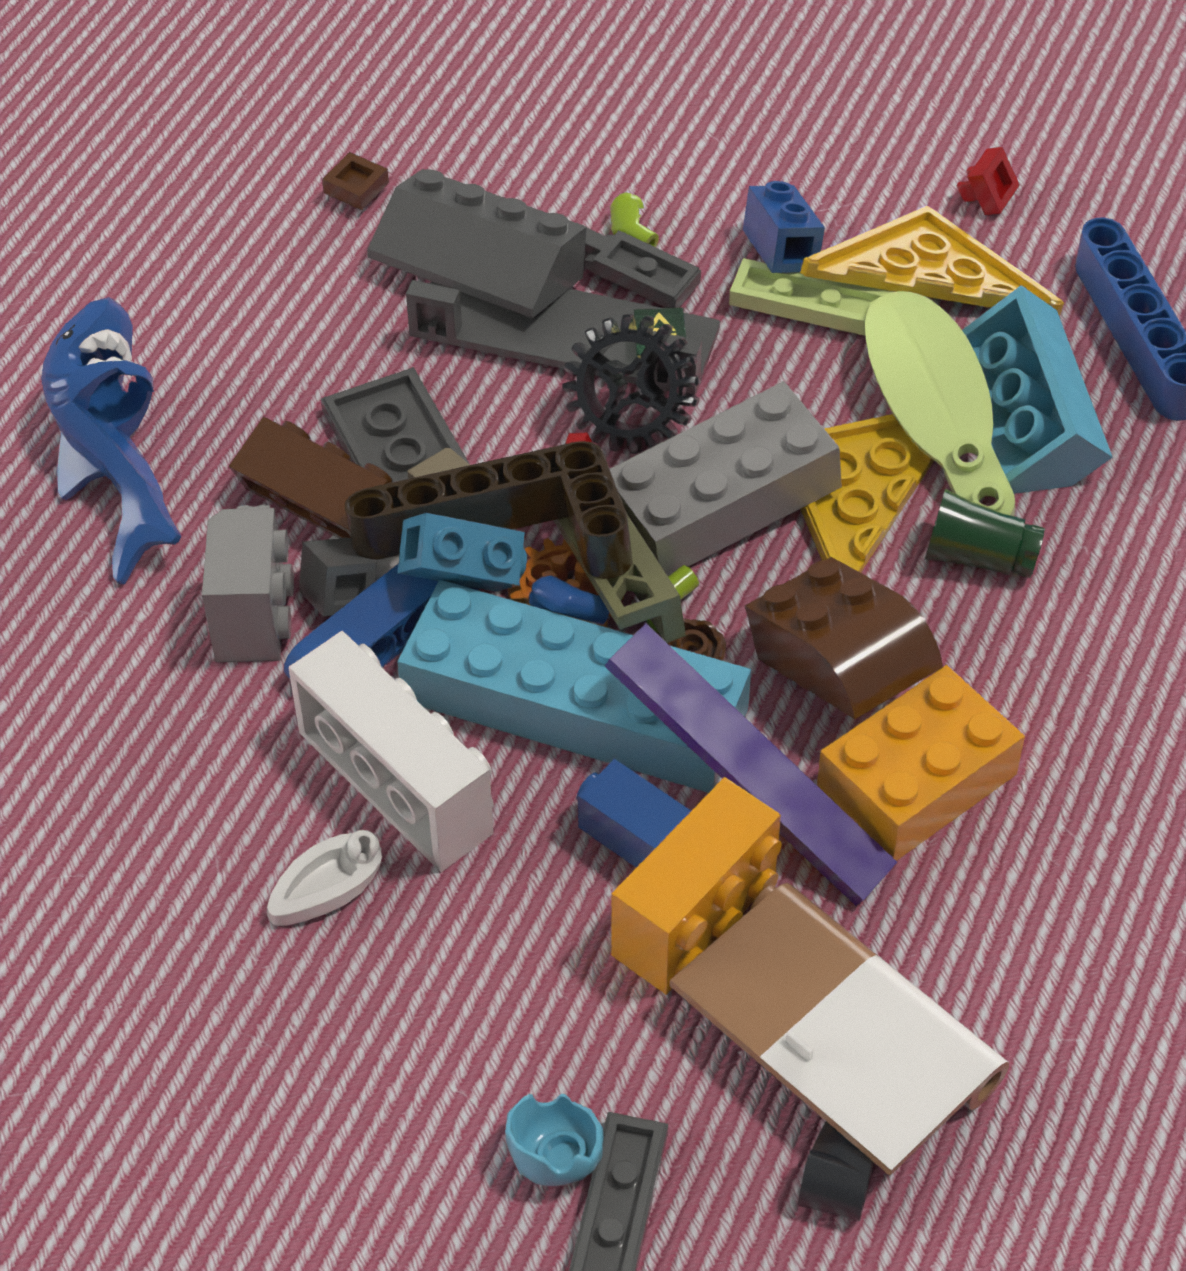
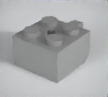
M244 505L238 506L237 509H222L208 520L202 598L215 662L281 661L282 639L291 638L290 606H284L286 604V596H293L294 592L292 564H283V562H288L287 530L277 529L275 510L270 508V505H259L256 507Z

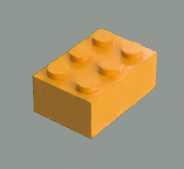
M946 664L943 668L820 751L817 786L897 861L1016 776L1025 735Z
M724 777L611 893V956L667 995L672 990L670 980L743 917V912L765 888L770 885H776L779 877L778 873H776V862L782 846L781 841H779L781 814Z

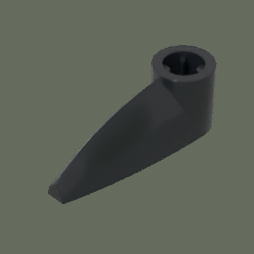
M825 1121L812 1150L809 1152L801 1183L798 1206L860 1221L874 1162L827 1121Z

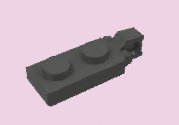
M589 228L586 230L584 267L594 274L659 305L676 311L700 283L701 270H699V267L621 231H618L615 235L607 234L604 236Z

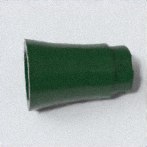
M945 489L924 560L958 563L991 570L1008 576L1012 571V573L1019 576L1031 578L1043 542L1045 528L1025 524L1026 519L1001 513Z

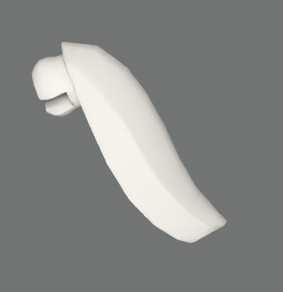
M358 830L354 833L328 838L305 851L291 863L270 894L267 906L269 922L275 926H287L307 921L338 909L361 894L373 880L380 867L382 853L378 838L368 830Z

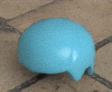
M528 1094L507 1113L505 1135L509 1153L519 1173L535 1184L561 1186L583 1180L595 1170L602 1159L604 1140L602 1125L590 1108L574 1101L572 1102L566 1094H560L554 1101L547 1103L538 1102L532 1094Z

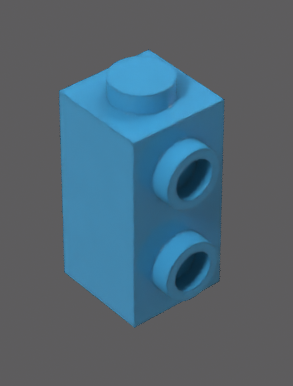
M423 513L403 520L397 574L435 581L443 580L457 585L495 592L516 587L520 584V578L523 576L527 564V554L523 548L525 532Z

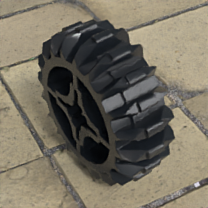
M633 314L622 316L620 329L612 317L604 319L602 321L604 335L594 327L587 329L585 336L591 347L580 342L575 343L572 347V351L582 362L569 361L564 365V370L577 375V379L562 384L563 391L568 393L577 392L578 397L577 400L569 402L566 405V409L569 412H573L582 408L585 414L576 423L578 429L582 430L593 423L596 428L592 433L591 440L594 443H599L607 434H610L609 449L614 452L621 449L626 438L627 447L631 454L641 451L642 437L646 445L652 448L661 443L659 432L666 439L678 435L672 421L685 426L692 419L681 408V405L695 407L699 403V398L696 395L686 393V387H694L701 384L700 376H686L685 368L697 364L696 356H689L681 360L678 352L688 344L686 339L680 338L670 345L667 340L672 333L673 327L669 324L662 325L656 334H653L654 318L652 316H644L637 330ZM618 342H635L646 346L641 355L636 356L630 365L624 364L617 359L611 361L603 355ZM658 356L664 363L669 376L670 391L668 398L664 396L665 392L654 381L653 372L659 362L657 360ZM596 370L599 371L598 376L607 383L609 388V398L604 406L606 410L602 407L596 395L594 385ZM639 370L635 384L641 389L642 395H640L639 391H636L624 398L628 383L622 378L623 375L626 377ZM632 404H639L646 409L652 407L660 412V415L654 421L644 425H631L618 421L621 414L627 411Z

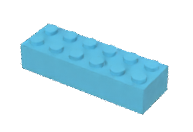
M439 580L397 661L399 678L403 679L411 687L417 701L424 708L607 763L616 759L631 770L707 793L720 780V776L604 667L608 660L633 635ZM671 646L744 717L746 716L749 708L751 669Z

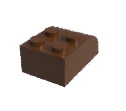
M833 557L812 564L807 571L784 584L769 588L764 595L745 605L758 660L853 719L862 716L943 668L937 642L918 610L899 593Z

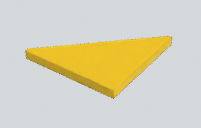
M925 206L804 258L800 271L805 277L895 292H913L925 297L990 308L1021 285L1056 309L1059 316L1065 303L929 206Z
M893 414L824 428L840 449L842 487L800 508L821 560L833 557L861 573L934 462L933 459L925 455L912 442Z

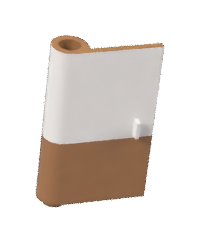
M789 883L782 884L777 888L774 885L765 888L757 896L751 910L670 980V987L889 1176L963 1105L969 1110H974L983 1104L1002 1082L1009 1069V1062Z

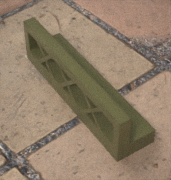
M628 515L633 564L625 574L609 579L596 578L588 574L584 568L567 517L553 520L620 630L651 619L666 643L686 636L680 595ZM626 591H632L639 602L624 607L621 599Z

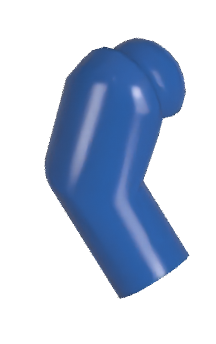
M555 576L541 577L532 584V591L529 594L531 606L603 625L608 618L609 611L599 595L582 591Z

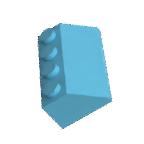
M1021 285L962 330L975 351L988 385L993 412L991 445L1014 494L1073 486L1113 458L1056 309Z

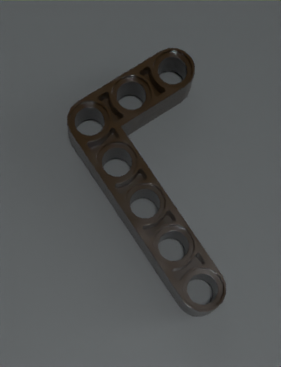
M579 441L369 487L356 491L345 501L344 509L353 550L356 554L369 559L378 560L400 555L403 520L423 513H430L511 530L567 517L584 568L588 574L602 579L616 578L630 570L633 564L627 513L604 453L598 445L592 442Z

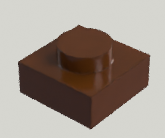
M351 152L322 178L324 194L360 210H363L389 183L387 168Z

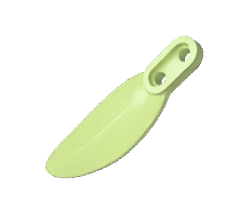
M897 291L874 300L868 308L865 317L867 349L877 383L896 420L912 442L925 455L936 461L943 468L945 478L952 492L980 505L982 504L979 501L983 497H995L998 501L994 505L985 507L1014 516L1015 496L991 445L993 412L988 385L982 367L968 338L947 312L925 296L913 292ZM965 453H973L977 456V459L972 462H963L959 458Z

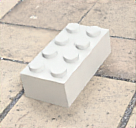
M341 631L288 667L299 733L440 872H443L494 834L492 816L494 802L491 797L490 786L492 770L486 758L474 747L467 749L454 736L450 725L443 716L437 712L430 714L417 701L413 690L403 679L396 678L394 680L381 668L377 656L367 645L361 644L358 646L348 635Z

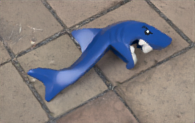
M107 297L88 303L62 327L52 341L43 362L41 381L45 400L61 431L57 465L58 493L61 498L68 500L90 481L104 476L112 481L121 494L122 519L113 552L112 569L113 578L118 584L124 585L145 551L154 545H176L182 536L165 506L162 490L150 465L130 438L139 427L149 407L152 392H154L153 377L146 367L131 361L133 325L124 308L114 299ZM124 375L136 377V382L131 381L129 383L128 392L124 390L122 385Z

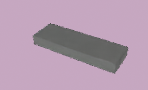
M613 1112L607 1113L603 1129V1155L592 1174L569 1271H637L667 1141V1123Z

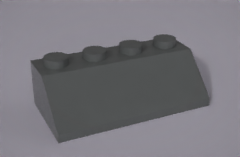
M421 169L395 188L369 244L367 257L533 318L583 278L587 226L569 221L562 214L547 213L527 206L522 200L504 198L487 192L479 185L464 184L444 177L439 171Z

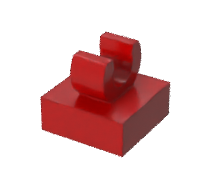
M1003 147L987 148L976 165L966 170L969 181L958 182L956 185L963 201L972 202L978 200L984 215L1001 214L1020 186Z

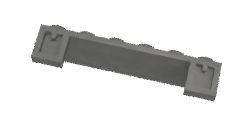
M412 280L406 292L410 336L564 369L566 362H582L572 351L573 345L580 342L591 347L586 339L585 331L594 327L604 335L602 329V321L604 319L612 317L620 329L622 316L633 314L638 330L644 316L655 318L659 312L676 330L672 331L676 335L671 334L667 342L671 345L680 338H685L688 342L686 347L678 352L681 360L689 356H696L697 364L685 368L686 376L696 375L702 379L720 330V321L717 319L568 289L533 318L433 281L429 284ZM659 319L654 328H660L664 323ZM618 342L603 355L611 361L617 359L624 364L630 365L636 356L641 355L646 346L635 342ZM658 356L657 360L659 362L653 372L654 381L660 389L670 391L668 372ZM639 370L626 377L623 375L622 378L628 383L635 384ZM595 371V376H598L599 371ZM699 385L686 387V393L696 395Z

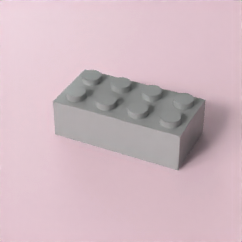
M784 381L610 468L627 515L667 576L682 565L688 567L842 487L839 446Z

